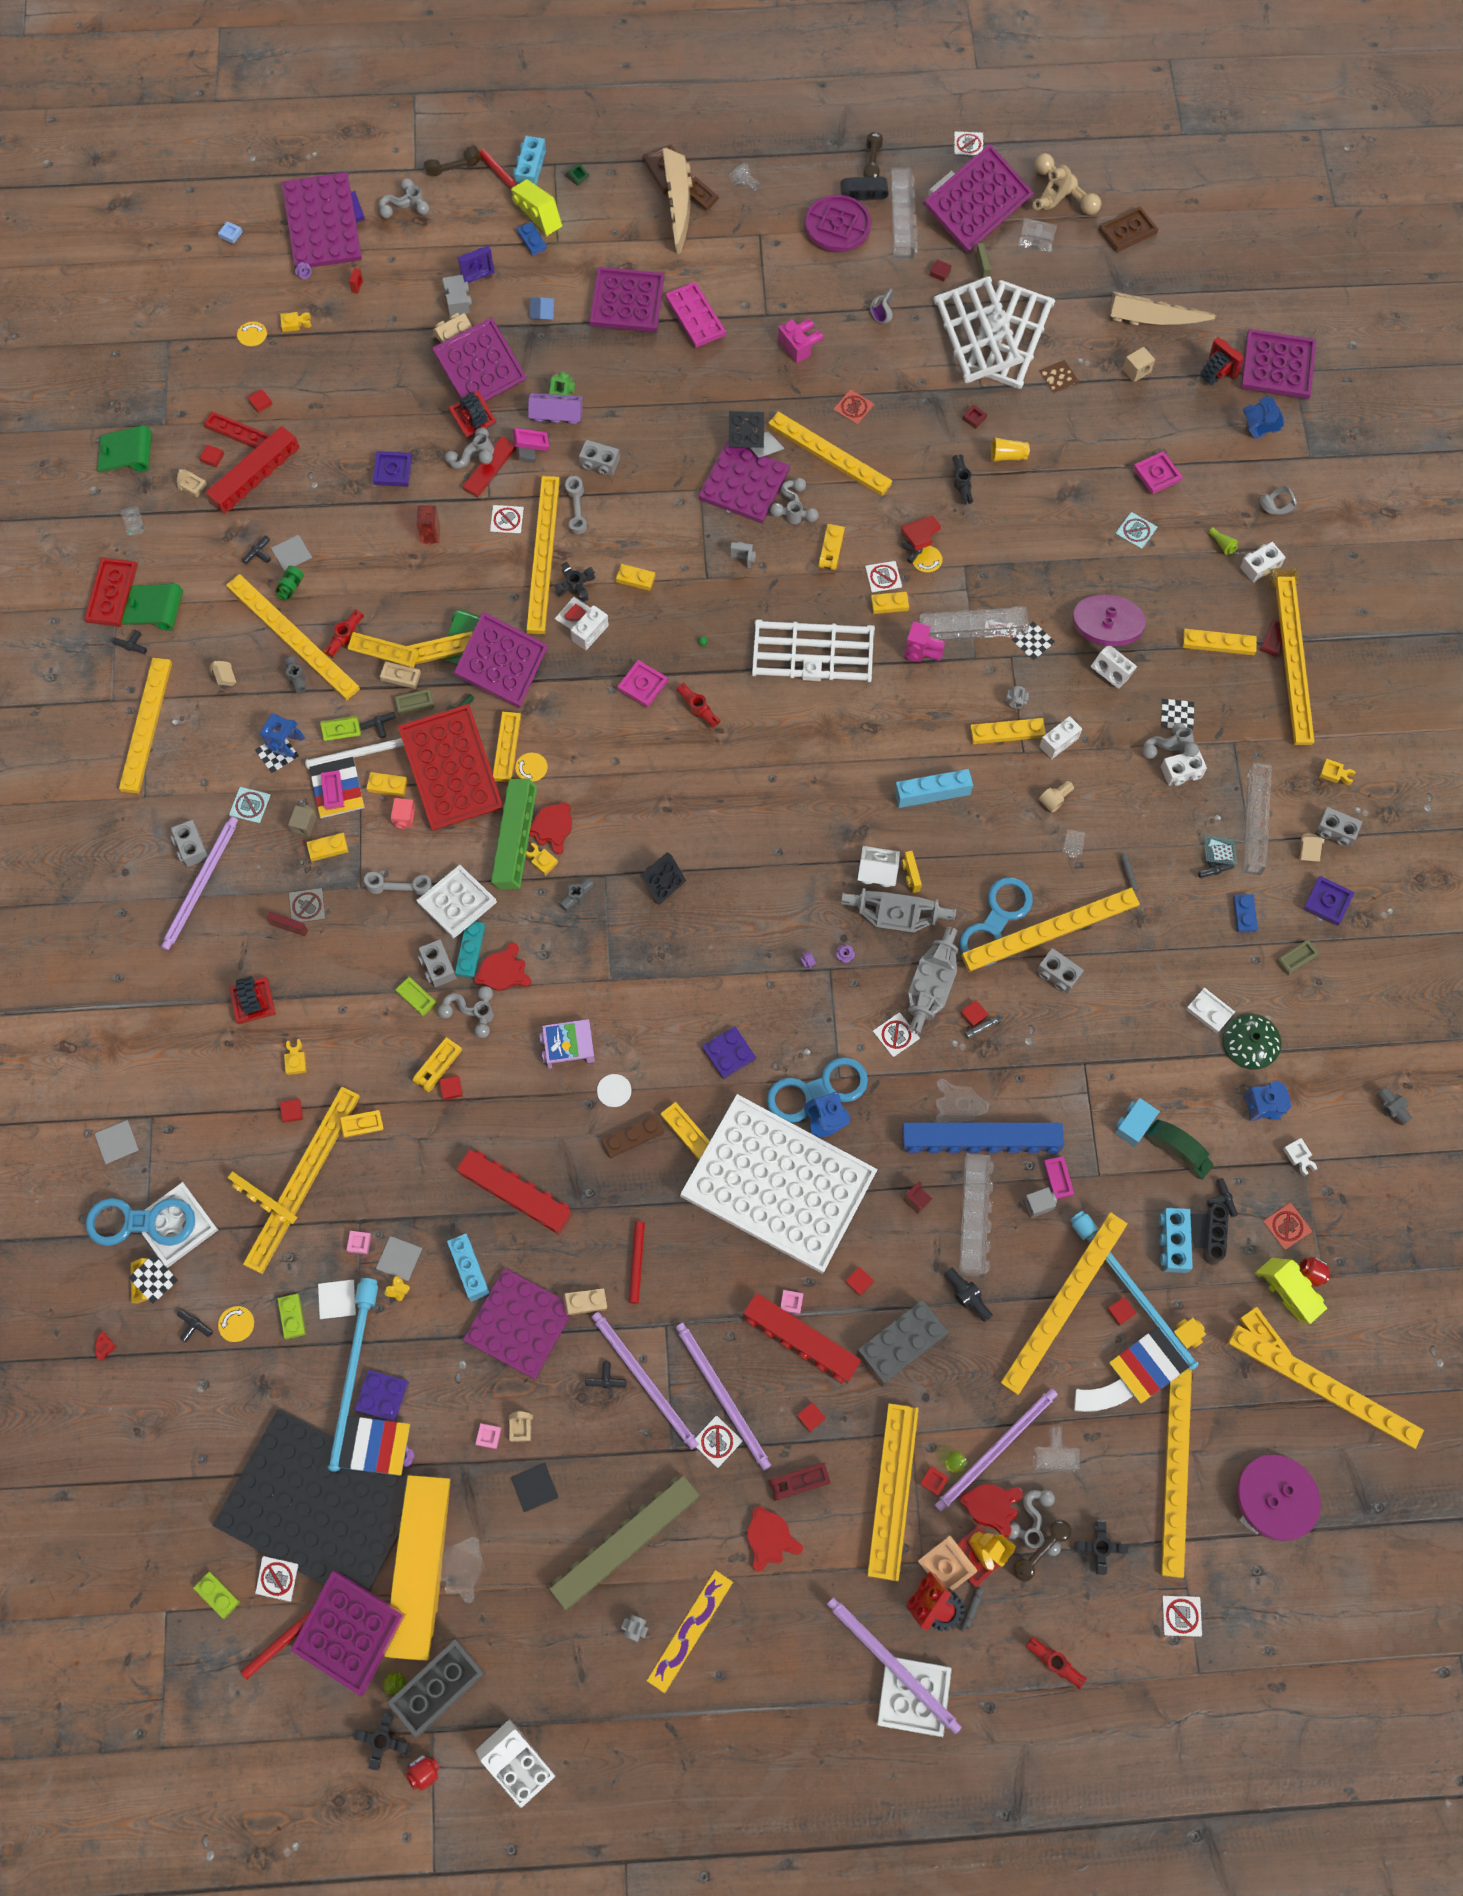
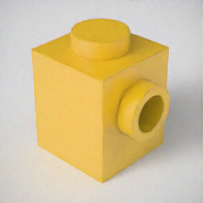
M1194 1318L1189 1321L1183 1319L1175 1325L1178 1329L1173 1333L1186 1349L1190 1346L1194 1349L1203 1343L1201 1338L1206 1333L1204 1332L1203 1325L1198 1320L1195 1321Z

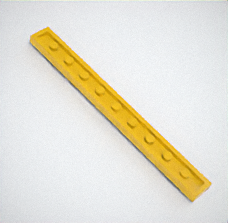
M542 476L527 634H545L560 485L559 477Z
M240 574L226 584L229 591L346 701L360 690L359 686Z
M1277 577L1275 584L1294 745H1313L1314 734L1295 577Z
M1129 888L964 952L961 956L968 972H971L1138 907L1140 903L1133 889Z
M343 1087L338 1092L277 1202L292 1214L296 1215L342 1131L339 1118L351 1115L360 1098L359 1094ZM272 1211L243 1263L244 1266L262 1275L291 1224L287 1220L283 1223L274 1216L276 1214L274 1211Z
M1111 1212L1108 1214L1002 1379L1001 1384L1019 1395L1128 1223Z
M1235 1326L1227 1343L1228 1345L1408 1447L1416 1449L1423 1434V1429L1243 1327Z
M1189 1369L1169 1382L1161 1576L1184 1578L1192 1370Z

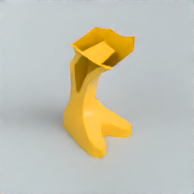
M976 1532L968 1541L977 1558L987 1570H993L994 1568L992 1559L1003 1567L1016 1548L1003 1535H993L990 1533Z

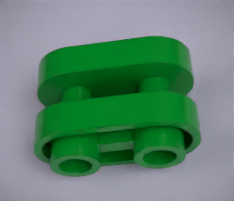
M289 565L283 577L277 583L275 588L276 596L283 601L291 600L302 582L304 573L297 567Z

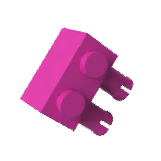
M810 318L799 324H796L792 319L778 327V341L796 363L811 356L812 345L824 339L820 330L808 336L804 334V332L814 328Z
M913 621L907 638L904 657L913 662H921L924 657L940 661L946 641L930 637L931 626Z

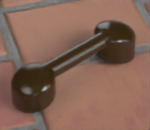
M871 132L867 135L866 142L867 147L871 149L869 164L864 167L863 177L880 176V169L876 165L877 150L883 145V136L879 132Z
M472 145L464 151V159L443 165L438 160L430 159L425 161L424 168L428 175L436 177L444 171L465 165L475 166L479 163L481 155L477 146Z
M1056 1520L1050 1526L1051 1535L1028 1560L1021 1559L1015 1563L1013 1571L1017 1579L1024 1582L1031 1580L1035 1575L1034 1566L1057 1541L1064 1542L1069 1539L1071 1527L1066 1521Z

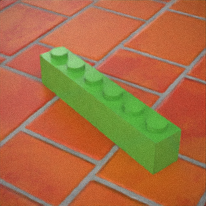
M529 778L509 779L508 787L506 788L503 818L500 822V835L497 840V853L494 857V870L491 874V883L500 890L520 889L537 791V786Z

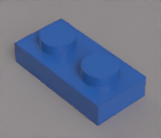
M532 221L517 227V233L532 256L547 250L546 243Z
M1254 894L1234 895L1233 903L1237 933L1256 932L1258 926Z

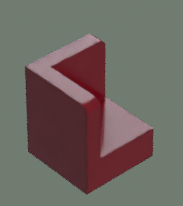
M920 1181L904 1197V1201L917 1214L932 1200L921 1188L922 1183Z

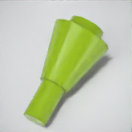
M1215 528L1209 530V534L1216 539L1226 555L1236 551L1238 540L1219 533Z

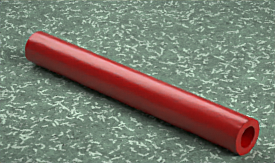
M485 149L480 150L481 158L510 189L518 185Z
M635 1222L629 1291L630 1304H639L645 1222Z
M311 1610L240 1671L246 1680L299 1635Z

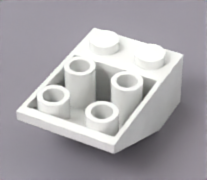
M510 1719L475 1750L482 1764L520 1808L555 1777L554 1773Z

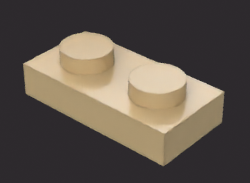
M385 662L380 680L416 689L421 671Z
M604 1288L565 1293L563 1295L566 1316L607 1309Z

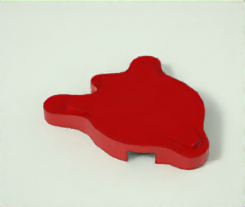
M562 802L540 810L535 820L531 823L529 837H535L540 846L551 842L554 853L562 854L564 851V839L570 834L573 825L570 805Z
M510 943L503 952L488 956L474 977L476 984L493 988L496 991H503L515 985L530 986L531 979L524 973L525 961L515 960L519 946L516 943Z
M984 1484L963 1493L960 1501L961 1505L972 1516L973 1521L985 1527H992L1000 1535L1008 1538L1012 1532L1009 1523L1018 1515L1017 1509L1011 1507V1504L1021 1500L1023 1492L1019 1487L1006 1490L996 1485Z
M756 1507L753 1510V1518L748 1528L747 1538L754 1552L753 1569L755 1571L761 1572L768 1563L780 1564L783 1561V1551L794 1555L801 1554L803 1551L802 1544L791 1537L789 1527L781 1516L768 1512L763 1507Z

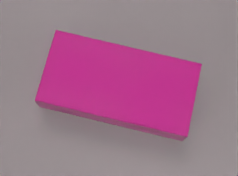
M514 428L512 433L515 447L543 451L549 449L547 432Z
M340 771L321 773L325 809L331 810L345 807Z
M1064 1156L1044 1160L1043 1163L1051 1192H1054L1056 1199L1074 1196Z

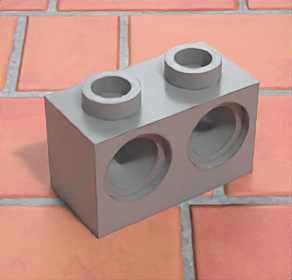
M590 440L585 441L579 455L580 467L613 476L620 460L619 449Z
M1327 807L1321 815L1315 833L1319 834L1322 838L1331 839L1341 846L1351 847L1357 838L1363 821Z
M193 820L171 828L173 832L171 839L174 846L178 845L180 851H177V855L181 862L184 861L187 867H190L207 859V851ZM195 850L194 853L188 854L189 851Z
M441 940L419 948L421 955H418L422 966L426 965L428 971L425 972L429 983L433 982L435 988L457 979ZM432 953L437 954L433 959L428 958ZM438 970H444L443 974L441 975H435V972Z
M1052 948L1036 972L1039 973L1042 979L1049 980L1055 984L1059 991H1065L1068 994L1084 970ZM1047 964L1054 965L1055 969H1049ZM1063 975H1068L1071 978V980H1065L1063 978Z

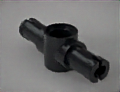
M959 454V459L958 455H955L952 458L955 467L954 486L961 493L962 504L966 505L967 502L971 504L973 502L970 490L972 488L970 482L972 473L965 467L963 455Z
M953 1267L944 1274L955 1288V1297L964 1308L969 1307L970 1310L973 1309L984 1323L993 1316L982 1302V1293L973 1282L970 1281L968 1283L967 1280L962 1279Z

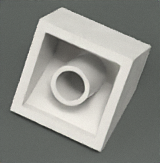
M863 846L858 881L865 884L877 883L884 887L895 886L900 852Z

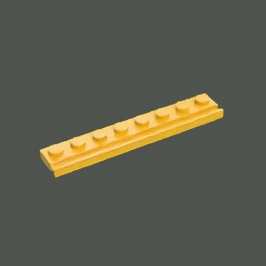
M888 1404L867 1577L899 1581L919 1408Z

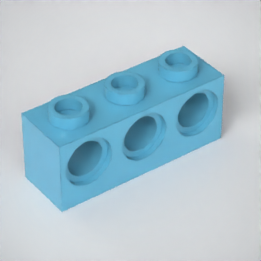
M525 136L524 143H521L520 146L521 154L517 156V168H514L513 178L517 184L528 179L537 185L546 153L545 139Z
M1165 1208L1162 1214L1159 1215V1225L1162 1226L1159 1242L1160 1246H1163L1160 1264L1163 1266L1164 1272L1188 1273L1192 1270L1190 1209ZM1171 1216L1177 1218L1178 1225L1170 1221ZM1171 1236L1178 1238L1179 1245L1172 1243ZM1172 1256H1176L1180 1260L1179 1265L1172 1262Z
M463 1234L447 1241L469 1300L472 1302L489 1295L490 1292L468 1235Z

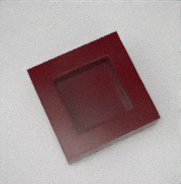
M936 260L929 276L944 282L951 271L952 265Z
M973 405L963 415L962 420L976 429L986 419L987 414Z

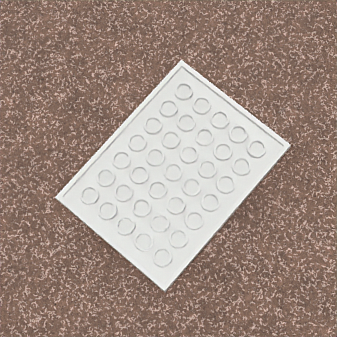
M737 1094L682 1190L680 1197L823 1274L878 1169Z

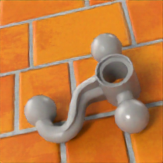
M404 179L401 182V188L406 192L403 197L397 198L393 195H386L379 201L380 215L383 218H390L393 213L392 208L386 205L388 202L400 208L410 206L416 208L420 215H426L429 212V205L424 202L420 187L414 185L411 179Z
M479 427L476 429V437L472 443L466 446L459 461L458 454L455 451H449L445 455L446 462L452 468L459 469L465 467L473 456L479 455L481 463L489 464L493 459L494 447L488 438L489 432L486 428Z
M797 478L783 483L781 492L791 502L788 503L787 508L783 507L780 503H774L770 508L771 514L775 517H780L782 514L786 515V520L790 524L800 523L802 517L806 518L809 522L816 521L819 517L818 511L814 508H809L807 511L803 510V505L800 503L798 495L788 490V488L793 487L797 492L803 491L806 488L805 480Z
M1176 723L1172 727L1174 736L1165 739L1155 736L1145 741L1143 755L1147 759H1153L1157 755V748L1154 745H1158L1165 750H1179L1185 752L1189 757H1194L1198 754L1199 747L1194 743L1192 729L1182 723Z
M481 987L478 991V997L481 1001L477 1002L474 1008H468L463 996L460 994L451 993L443 999L442 1005L438 1008V1015L444 1019L450 1018L453 1014V1008L450 1006V1003L457 1001L462 1013L476 1016L479 1020V1024L474 1030L476 1036L486 1038L490 1033L487 1023L491 1022L494 1018V1012L489 1004L493 991L490 987ZM483 1009L488 1010L485 1015H480Z
M1032 1490L1025 1495L1023 1500L1024 1508L1033 1517V1526L1031 1529L1024 1531L1020 1529L1016 1522H1010L1012 1532L1008 1537L1009 1539L1020 1538L1024 1547L1031 1550L1040 1547L1046 1541L1040 1531L1042 1517L1033 1507L1032 1500L1038 1499L1044 1507L1052 1506L1055 1502V1496L1050 1490ZM1029 1533L1037 1536V1543L1035 1545L1028 1542L1027 1537ZM1057 1541L1047 1554L1049 1556H1057L1061 1551L1060 1543Z

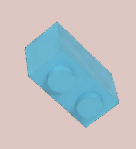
M1141 1098L1136 1103L1131 1102L1126 1110L1129 1114L1126 1118L1121 1117L1115 1125L1118 1128L1115 1134L1133 1147L1138 1144L1160 1112Z

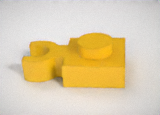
M297 312L280 314L283 332L300 330L299 326L311 327L310 313H303L301 316H298Z
M1326 759L1319 777L1334 783H1338L1340 779L1344 784L1351 785L1353 780L1347 776L1353 777L1356 772L1352 769L1344 770V764Z
M531 843L534 851L531 853L526 851V857L533 859L531 864L546 876L558 864V860L545 849L539 852L538 846L535 843Z
M297 1039L296 1047H291L290 1041H287L286 1047L290 1054H284L286 1074L307 1073L306 1055L304 1052H300L302 1049L300 1039Z

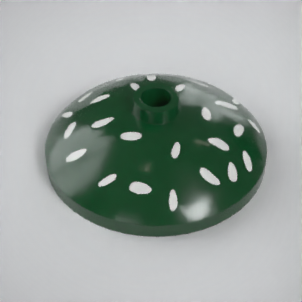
M1247 1013L1233 1018L1224 1029L1222 1037L1223 1047L1227 1056L1235 1064L1245 1069L1259 1070L1266 1068L1277 1059L1281 1051L1282 1043L1278 1029L1270 1020L1258 1014ZM1253 1035L1258 1036V1040H1255Z

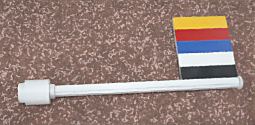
M402 738L310 760L306 759L305 765L311 772L320 818L365 808L354 758L404 746ZM339 770L345 807L326 810L321 773Z

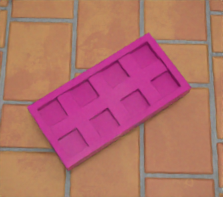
M696 282L665 294L667 302L695 348L726 336L724 327Z

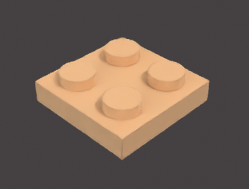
M948 1536L918 1560L927 1574L929 1571L936 1574L946 1588H950L952 1591L977 1572V1569L951 1536Z

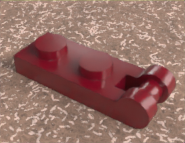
M825 1463L768 1480L769 1486L772 1487L774 1495H772L774 1502L831 1484ZM786 1482L788 1490L782 1491L781 1483Z

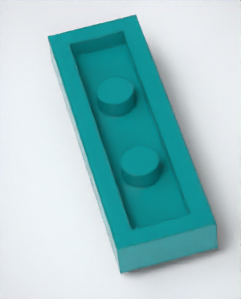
M474 921L464 930L455 971L456 976L474 979L486 928L485 923Z

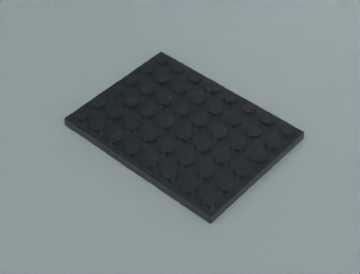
M277 1409L212 1526L274 1559L298 1564V1572L323 1585L326 1584L332 1571L337 1570L370 1591L400 1533L408 1476L340 1468L338 1471H330L327 1466L330 1465L335 1438Z

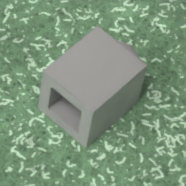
M1048 1187L1026 1195L1024 1202L1030 1217L1033 1218L1053 1211L1056 1207L1057 1199L1054 1192H1051Z

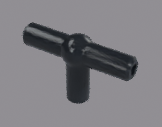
M264 536L256 545H253L251 550L242 558V562L248 564L257 555L263 561L269 563L271 557L263 552L262 549L269 543L270 538Z
M903 541L901 543L902 548L912 551L907 558V562L912 564L917 556L922 553L923 548L915 550L909 542Z
M138 630L134 631L129 641L114 638L112 641L114 645L123 647L127 651H135L141 654H146L147 652L146 647L136 644L141 636V632Z
M390 712L382 716H375L371 720L360 723V728L365 730L376 726L379 737L385 738L387 734L383 723L395 719L396 715L394 712Z
M1207 853L1205 859L1210 868L1199 871L1198 877L1202 879L1211 875H1219L1221 872L1233 869L1234 864L1230 861L1217 865L1212 854Z
M1220 1178L1216 1182L1221 1195L1208 1199L1207 1204L1209 1207H1212L1217 1203H1225L1230 1217H1235L1238 1215V1212L1233 1203V1196L1229 1193L1224 1179Z
M183 1309L178 1311L177 1316L189 1324L180 1337L183 1342H187L196 1329L207 1337L213 1334V1330L203 1324L199 1318L193 1317Z
M605 1361L602 1365V1378H586L585 1386L603 1387L605 1389L609 1387L625 1388L627 1387V1380L610 1379L611 1363Z

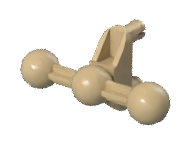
M1046 153L1040 154L1035 159V171L1040 175H1049L1050 182L1041 198L1035 199V202H1033L1034 209H1052L1065 195H1073L1081 202L1080 206L1083 213L1094 215L1100 210L1101 199L1094 193L1086 194L1079 188L1077 178L1071 174L1066 165H1060L1056 168L1054 166V159Z

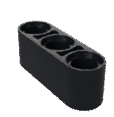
M882 176L848 177L840 182L841 195L858 201L884 200L889 195L888 181Z
M1221 1203L1213 1205L1206 1213L1203 1256L1205 1261L1211 1265H1215L1223 1260L1227 1251L1229 1211ZM1213 1211L1220 1212L1221 1218H1216ZM1212 1230L1218 1231L1220 1238L1214 1237ZM1211 1250H1216L1219 1258L1213 1257Z

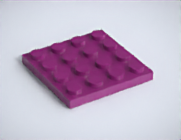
M598 267L590 326L657 332L665 273Z
M492 317L432 348L434 355L460 399L479 391L486 402L527 380L526 375Z
M1249 329L1246 339L1241 388L1309 399L1312 389L1316 339Z
M726 441L698 498L701 501L763 524L790 470V465L767 456L759 458L753 451L745 448H729V442Z
M482 612L453 675L520 708L548 645Z
M504 1268L463 1341L536 1380L571 1315L566 1316L564 1300Z
M333 1570L290 1651L357 1695L363 1696L406 1614L337 1570Z

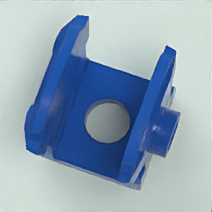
M1268 395L1260 399V402L1256 405H1249L1243 409L1249 431L1255 439L1269 432L1281 431L1280 429L1284 427L1283 414L1273 397H1268Z
M273 713L260 732V736L265 740V746L270 751L290 758L294 753L287 747L285 743L286 738L289 737L299 741L305 739L302 732L296 728L298 725L296 721L282 718Z
M1276 1080L1264 1087H1252L1243 1094L1249 1111L1250 1121H1256L1261 1118L1281 1120V1116L1287 1113L1291 1108L1288 1090L1283 1082L1281 1083Z
M837 1091L819 1098H813L804 1105L805 1113L811 1121L809 1125L811 1134L818 1138L830 1136L850 1123L851 1117L847 1110H844Z

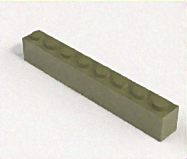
M684 1476L681 1478L675 1477L668 1483L670 1487L665 1492L660 1490L652 1497V1503L648 1506L643 1504L635 1511L637 1515L632 1520L629 1518L624 1520L619 1525V1531L615 1534L610 1532L602 1539L603 1544L599 1548L595 1546L585 1554L586 1559L581 1563L576 1561L568 1568L570 1572L566 1576L560 1575L552 1581L553 1587L550 1588V1591L566 1611L700 1498V1495Z

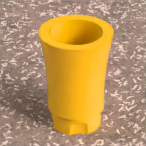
M994 437L991 443V461L1027 460L1029 456V443Z

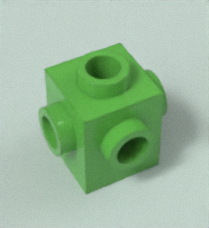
M559 372V374L552 376L549 382V394L571 395L575 390L574 378L569 377V374L565 372Z

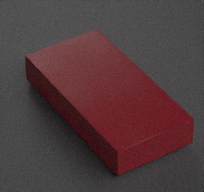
M1272 619L1260 651L1277 657L1282 646L1281 627L1279 621Z
M269 912L266 917L272 926L302 936H306L308 932L305 924L272 912Z

